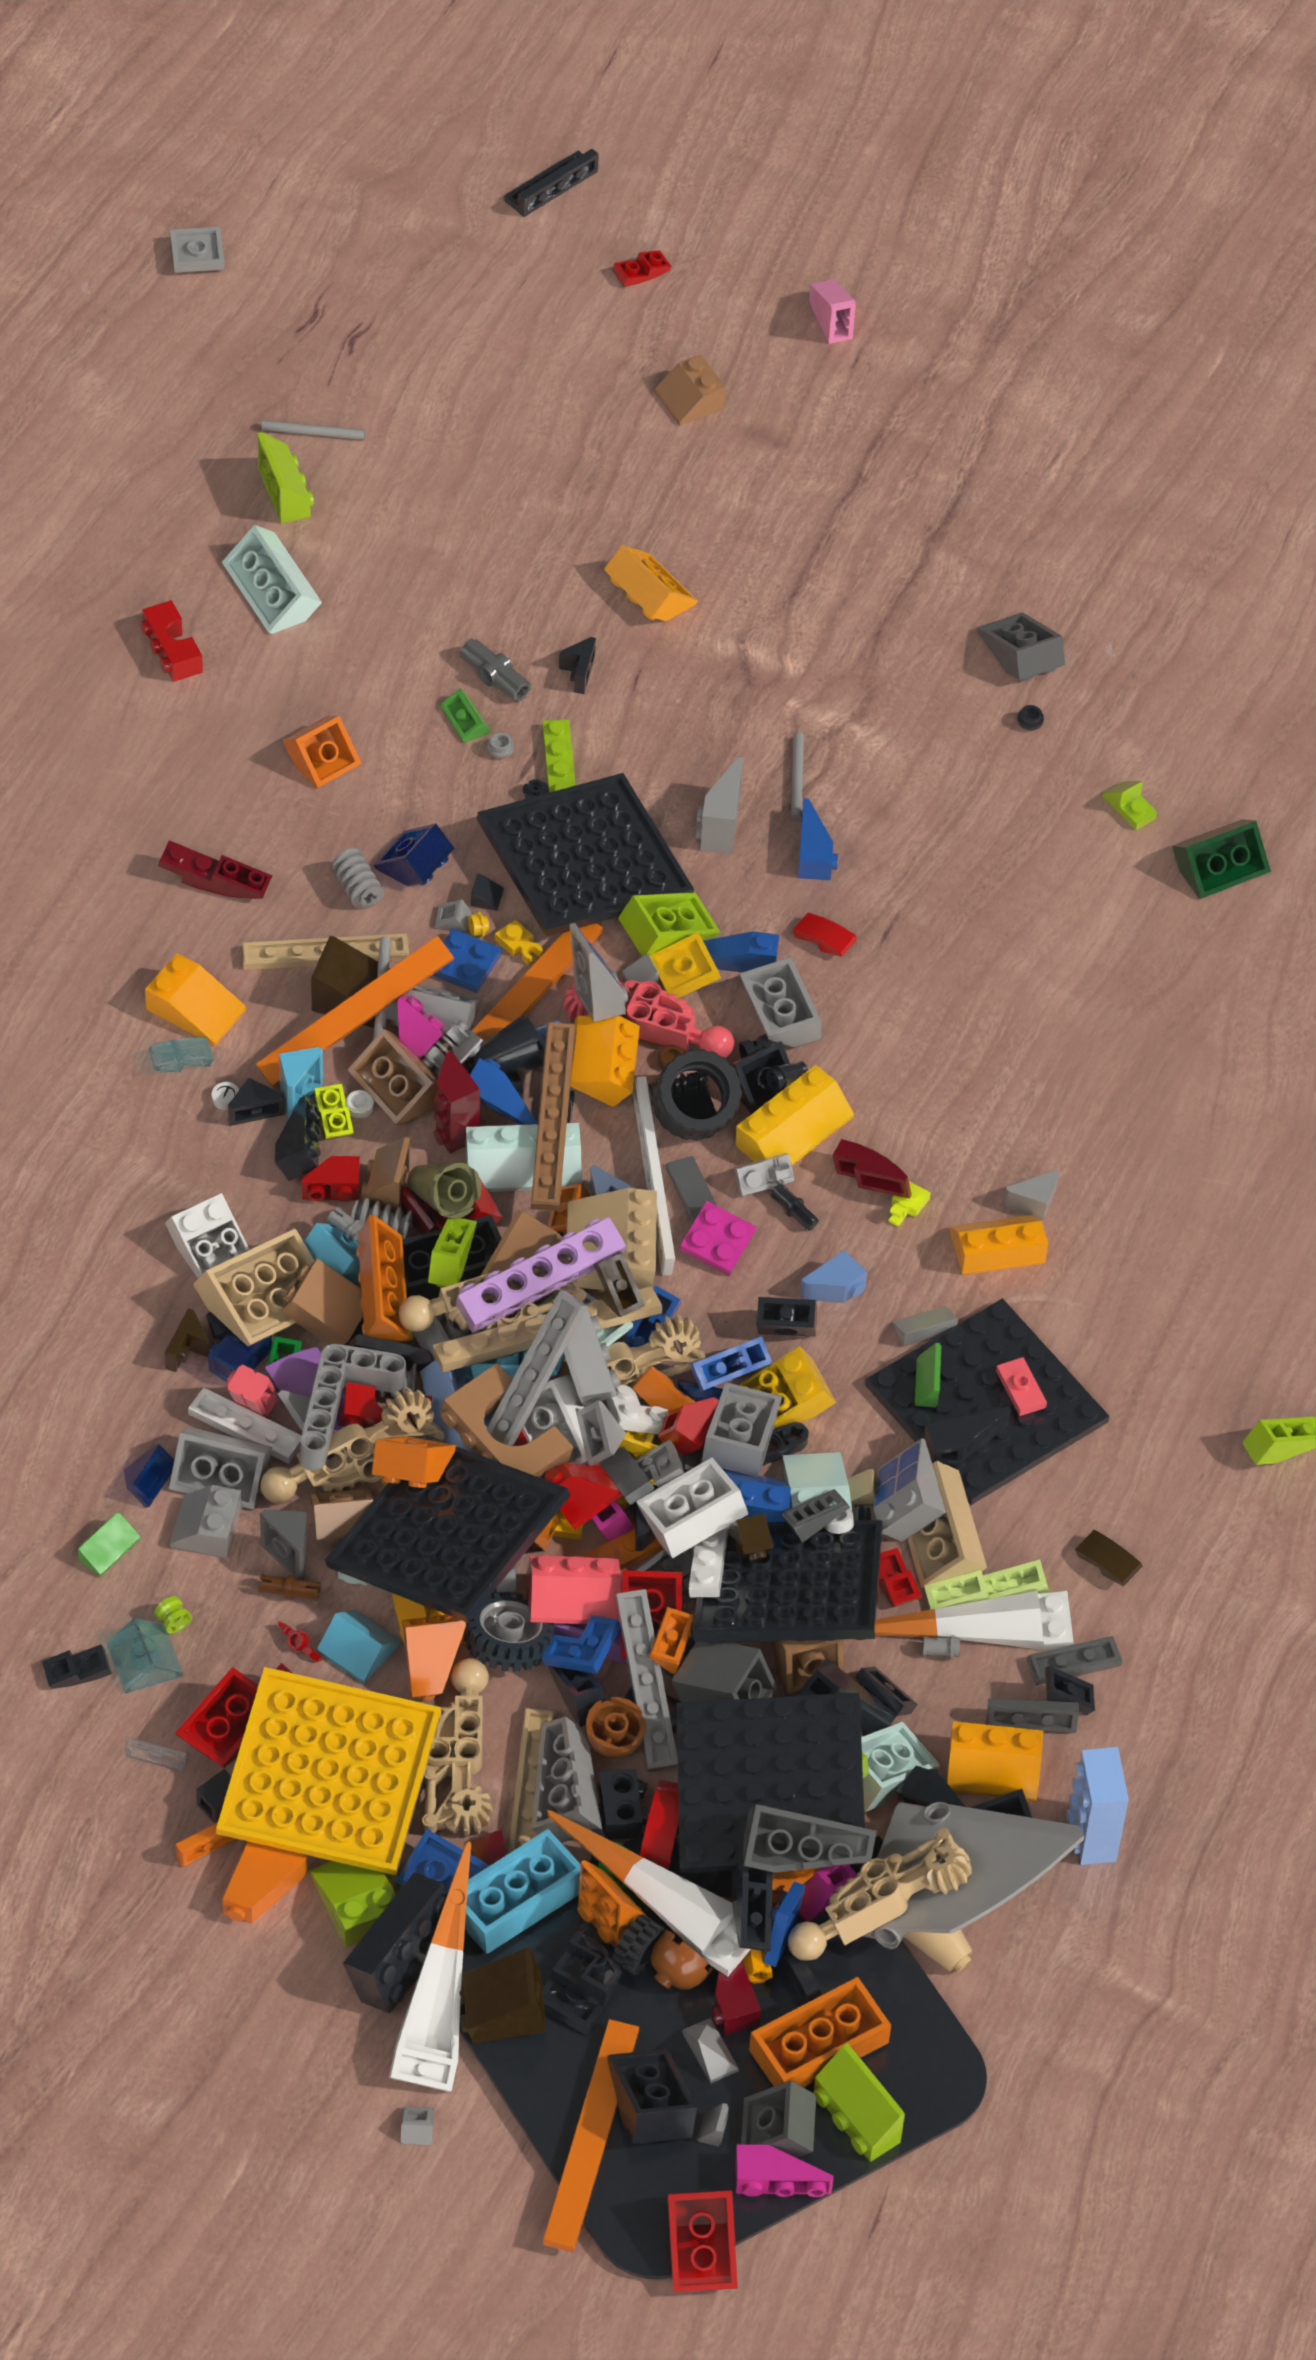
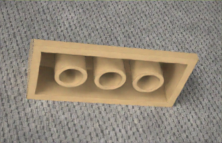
M935 1461L932 1465L946 1513L907 1539L919 1583L923 1589L928 1584L987 1569L959 1470L939 1461Z

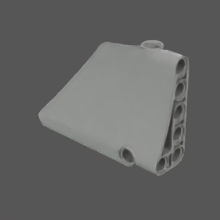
M901 1802L894 1810L877 1858L885 1859L892 1854L904 1856L917 1849V1846L934 1838L935 1833L939 1829L947 1828L952 1835L954 1843L967 1852L972 1874L967 1877V1884H960L958 1886V1891L951 1889L945 1895L942 1891L934 1894L931 1890L923 1888L912 1894L907 1901V1910L901 1916L862 1937L876 1939L882 1946L894 1949L898 1947L907 1932L949 1934L957 1932L1000 1907L1053 1868L1084 1840L1082 1829L1078 1825L950 1805L944 1802L932 1803L929 1806ZM920 1857L907 1864L906 1870L919 1864L924 1857Z

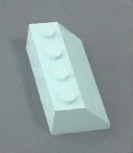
M254 525L222 561V564L268 633L273 634L305 622L322 603L275 532Z
M567 1123L561 1187L582 1183L579 1123ZM538 1124L466 1127L467 1164L475 1169L488 1192L532 1190Z

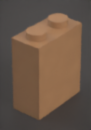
M317 1258L310 1266L305 1264L296 1276L299 1282L296 1287L292 1285L285 1294L283 1300L286 1301V1304L281 1312L326 1344L345 1345L363 1317V1311L360 1306L362 1289Z

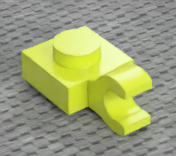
M909 1181L912 1196L910 1199L899 1196L892 1197L891 1205L893 1207L890 1210L892 1216L888 1222L898 1227L908 1214L916 1217L930 1200L931 1192Z

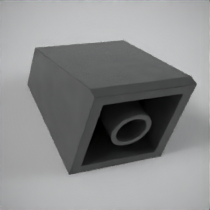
M724 1641L711 1643L696 1642L693 1648L689 1650L686 1659L672 1679L673 1686L682 1702L773 1697L778 1690L760 1649Z

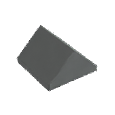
M263 1510L260 1512L261 1546L292 1576H295V1579L304 1580L307 1553V1512Z

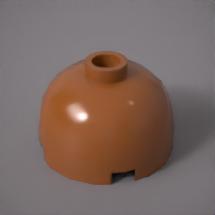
M611 1697L610 1701L604 1702L600 1700L589 1710L586 1719L585 1731L587 1742L602 1757L623 1759L634 1754L641 1746L647 1724L642 1716V1710L632 1701L620 1697Z
M665 1930L656 1940L651 1950V1965L657 1972L654 1978L667 1989L671 1985L680 1990L698 1986L713 1970L712 1967L707 1966L706 1960L684 1941L677 1943L673 1939L675 1935Z

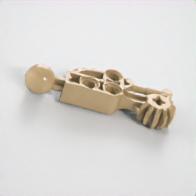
M567 1255L557 1257L563 1264H570L572 1260H568L569 1256ZM542 1268L532 1270L537 1277H545L547 1275L546 1271ZM490 1273L441 1288L439 1297L428 1300L420 1295L408 1297L399 1306L398 1316L400 1322L406 1329L413 1332L423 1331L433 1323L434 1317L445 1314L446 1320H451L452 1323L456 1322L461 1327L460 1330H470L456 1306L459 1291L465 1286L472 1283L476 1286L484 1282V1278ZM577 1280L551 1292L559 1294L560 1291H566L583 1303L586 1298L585 1291L576 1284ZM516 1281L507 1283L508 1287L512 1290H520L522 1288L520 1283ZM491 1294L482 1296L486 1303L491 1304L497 1301ZM555 1299L539 1306L530 1303L515 1311L514 1318L508 1319L503 1317L478 1331H486L537 1317L539 1314L549 1312Z
M677 1313L674 1319L666 1316L664 1323L656 1322V1330L651 1331L649 1343L631 1348L624 1342L609 1345L607 1348L611 1359L606 1360L609 1371L615 1369L620 1385L632 1388V1385L648 1367L663 1361L679 1362L674 1364L673 1367L660 1371L667 1377L676 1374L680 1375L692 1370L690 1364L706 1358L705 1353L698 1350L701 1340L697 1326L693 1324L689 1317L682 1319ZM675 1340H678L681 1352L678 1351ZM567 1362L563 1363L561 1369L564 1375L557 1378L570 1375L573 1382ZM635 1391L638 1400L642 1397Z
M407 1387L402 1395L399 1391L395 1390V1399L386 1398L388 1407L382 1409L381 1422L368 1428H363L358 1424H351L332 1434L328 1455L336 1454L331 1459H327L321 1469L308 1470L301 1464H298L291 1469L277 1466L267 1470L260 1482L262 1495L273 1503L281 1504L288 1502L294 1497L297 1485L308 1478L313 1487L322 1486L323 1490L330 1492L332 1489H336L339 1492L344 1487L354 1488V1484L358 1482L363 1484L365 1482L374 1483L379 1481L383 1476L372 1474L373 1464L370 1467L364 1468L367 1463L374 1460L376 1439L399 1436H418L416 1438L425 1439L428 1435L443 1441L445 1437L443 1430L438 1424L432 1422L434 1412L430 1409L432 1407L430 1400L424 1397V1394L419 1390L413 1393ZM408 1412H410V1415L413 1421L415 1422L416 1427L413 1426L409 1417L406 1415ZM361 1439L358 1444L351 1445L355 1440ZM299 1452V1453L296 1454V1456H297L298 1460L300 1461V1452Z
M461 1659L454 1665L451 1673L452 1685L460 1693V1696H455V1701L451 1702L450 1706H441V1716L424 1773V1783L426 1784L424 1816L422 1818L424 1832L428 1829L435 1833L437 1830L447 1828L454 1834L464 1830V1835L468 1837L470 1830L480 1834L482 1831L481 1826L489 1827L490 1816L493 1814L490 1796L488 1793L482 1794L480 1786L471 1784V1775L478 1773L482 1767L483 1697L479 1696V1693L486 1688L489 1679L486 1666L478 1659ZM466 1728H473V1729H474L473 1731H469V1732L464 1731V1729H466ZM438 1754H439V1755H443V1757H441V1758H433V1757H432V1756L438 1755ZM467 1754L473 1755L471 1758H464L462 1756ZM446 1776H452V1790L437 1811L436 1785Z
M942 1828L935 1833L934 1838L917 1846V1849L904 1856L892 1854L885 1859H871V1862H867V1864L861 1867V1871L857 1873L856 1878L853 1879L851 1877L847 1879V1884L839 1886L836 1889L837 1893L832 1894L829 1900L830 1905L825 1908L830 1920L819 1926L813 1922L798 1923L791 1930L788 1936L789 1951L799 1960H815L824 1952L827 1940L836 1935H839L843 1944L846 1945L901 1916L907 1910L908 1899L912 1894L923 1888L931 1890L934 1894L942 1891L945 1895L951 1889L958 1891V1886L960 1884H967V1877L972 1874L967 1852L954 1843L952 1835L947 1828ZM920 1857H924L919 1864L906 1870L907 1864Z

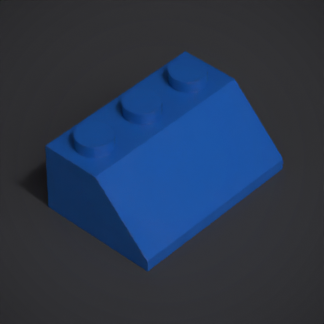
M723 1469L741 1491L748 1511V1515L743 1518L765 1513L767 1522H785L781 1514L790 1509L791 1490L785 1480L765 1476L757 1478Z

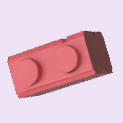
M241 1365L236 1371H232L227 1379L226 1386H228V1391L237 1404L267 1419L270 1417L279 1401V1395L269 1377L259 1372L255 1373L253 1369Z

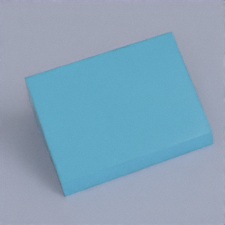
M319 1047L279 1054L280 1090L284 1096V1105L288 1119L300 1097L306 1096L310 1101L314 1096V1088H319L323 1085V1049Z
M353 1609L335 1613L317 1648V1653L365 1684L401 1645V1640Z

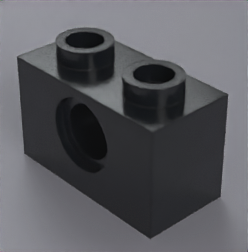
M758 1297L756 1323L758 1334L816 1337L818 1311L816 1300Z

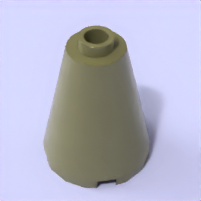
M463 1162L418 1165L408 1175L407 1182L410 1190L440 1215L447 1218H462L471 1213L474 1209L472 1205L476 1199L479 1200L481 1195V1181L478 1173Z

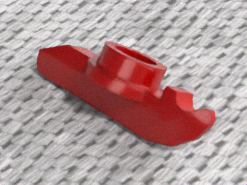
M278 1621L277 1624L282 1629V1633L288 1636L287 1644L293 1651H303L316 1662H320L323 1659L309 1645V1636L305 1631L294 1630L289 1625Z

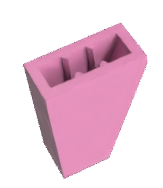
M835 279L810 284L809 303L828 344L853 339L855 300Z

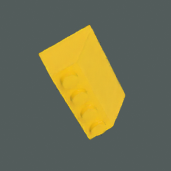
M815 1065L737 1125L735 1146L753 1161L788 1153L791 1165H794L854 1118V1113L836 1080Z

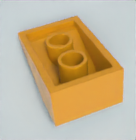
M178 953L145 988L146 1010L213 1046H216L246 1011V1006L201 965Z

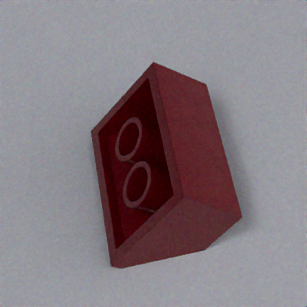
M450 1050L445 1054L436 1082V1096L434 1097L436 1104V1113H434L436 1130H434V1136L438 1144L444 1145L451 1154L466 1146V1127H479L480 1088Z

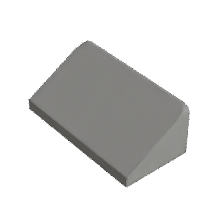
M944 1306L893 1321L892 1325L902 1345L907 1346L941 1335L956 1326L958 1320Z

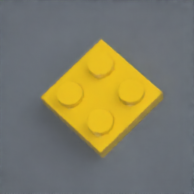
M699 932L649 955L659 973V978L667 994H675L677 999L721 979L720 973Z

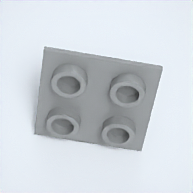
M459 1020L457 1024L454 1022L445 1032L456 1042L455 1044L444 1035L441 1037L452 1046L450 1050L462 1064L467 1057L471 1058L479 1051L481 1047L479 1044L483 1040L470 1029L465 1032L468 1027ZM438 1041L435 1042L441 1049H443L445 1052H448V1050L441 1043H439ZM433 1045L424 1054L425 1058L422 1061L429 1068L435 1065L431 1070L439 1076L445 1055Z

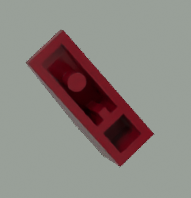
M742 1961L729 1976L720 1971L718 1974L715 2005L711 2007V2014L715 2025L721 2026L724 2035L760 2026L761 2009Z

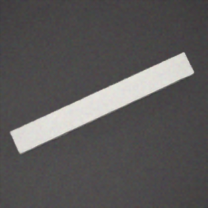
M646 1076L636 1077L632 1092L647 1190L657 1191L656 1248L660 1273L662 1276H667L673 1273L675 1254Z

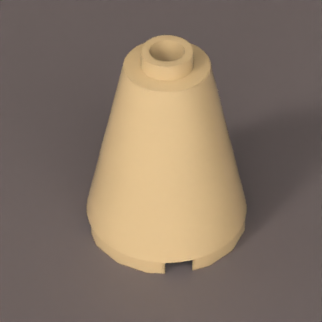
M961 1929L950 1934L907 1932L904 1936L906 1940L949 1972L954 1968L957 1972H960L972 1961L969 1955L973 1951Z

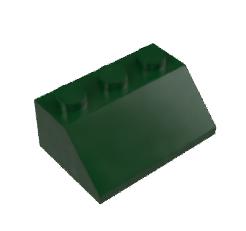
M1241 819L1172 846L1180 873L1199 899L1271 872L1256 820Z

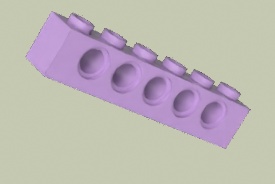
M610 1217L602 1221L600 1218L589 1222L585 1226V1230L577 1234L575 1231L564 1235L560 1239V1243L552 1247L550 1244L542 1246L535 1251V1255L526 1260L522 1257L510 1264V1268L502 1273L499 1270L494 1271L484 1278V1282L476 1286L474 1283L465 1286L459 1291L456 1306L471 1332L474 1333L596 1270L594 1264L617 1253L623 1252L624 1254L626 1244ZM592 1242L596 1245L597 1250L588 1251L583 1247V1243ZM567 1255L571 1258L572 1262L570 1264H563L557 1257ZM542 1268L546 1271L547 1275L545 1277H537L532 1270ZM516 1281L520 1283L522 1288L520 1290H512L508 1287L507 1283ZM491 1294L497 1301L491 1304L486 1303L482 1296Z

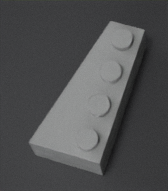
M566 1716L541 1724L531 1830L538 1835L549 1829L561 1843L573 1838L548 1817L547 1810H551L590 1831L592 1829H602L590 1746L587 1742L586 1731Z

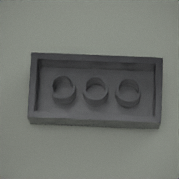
M492 1215L472 1220L477 1221L476 1229L459 1283L481 1276L502 1239ZM442 1229L402 1240L407 1298L420 1295L428 1300L439 1297L441 1288L436 1284L428 1283L432 1251Z
M414 1872L343 1962L362 2003L391 2013L415 1980L419 1978L448 1894L442 1882Z

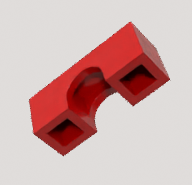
M169 600L142 609L143 620L140 621V628L143 635L149 637L153 653L159 655L163 672L169 673L173 682L203 673L202 654L193 637L182 640L174 639L183 636L182 617L173 601Z
M351 1382L345 1384L339 1404L337 1426L346 1427L351 1424H358L363 1428H368L382 1421L383 1408L375 1400L374 1386ZM424 1395L432 1404V1396ZM408 1412L406 1415L409 1417L413 1426L416 1427V1424L413 1421L410 1412Z

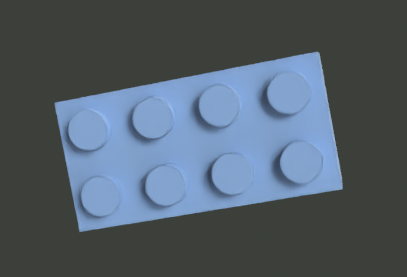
M1118 1747L1082 1750L1080 1762L1075 1763L1076 1778L1072 1779L1073 1794H1069L1070 1809L1066 1810L1067 1824L1080 1826L1084 1835V1840L1073 1849V1853L1078 1854L1080 1865L1116 1862L1129 1802Z

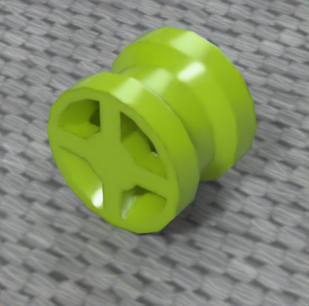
M177 1596L166 1598L154 1611L157 1619L164 1622L163 1627L169 1634L180 1632L192 1620V1615L187 1609L182 1608L183 1603Z

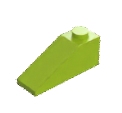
M461 1218L447 1219L432 1251L428 1283L436 1284L440 1288L459 1283L477 1221Z
M1316 1416L1259 1420L1242 1444L1256 1465L1277 1464L1316 1448Z

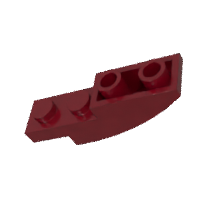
M170 840L158 864V867L183 876L181 882L183 884L203 891L235 898L263 899L273 876L224 855H221L220 860H217Z

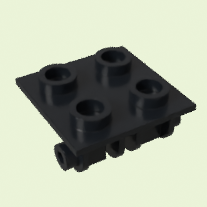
M696 1071L685 1076L684 1073H681L679 1078L676 1077L671 1087L672 1098L677 1108L685 1115L694 1119H708L717 1113L706 1082H708L706 1074ZM656 1081L648 1084L652 1096V1089Z

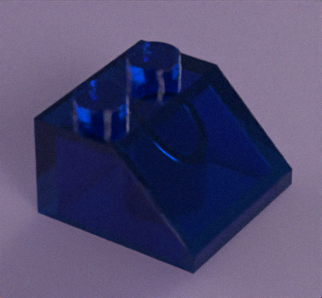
M435 823L403 831L373 866L376 870L408 887L418 884L423 886L431 881L433 872L437 868L447 863L449 860L448 855L455 848Z

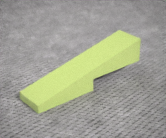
M1040 1559L983 1575L982 1571L978 1570L924 1586L930 1609L1038 1591V1594L1049 1593Z

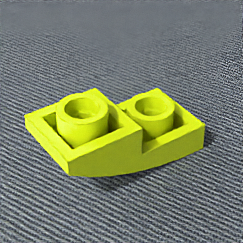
M342 1084L314 1088L316 1104L321 1113L320 1121L325 1139L353 1135L349 1108L346 1106Z

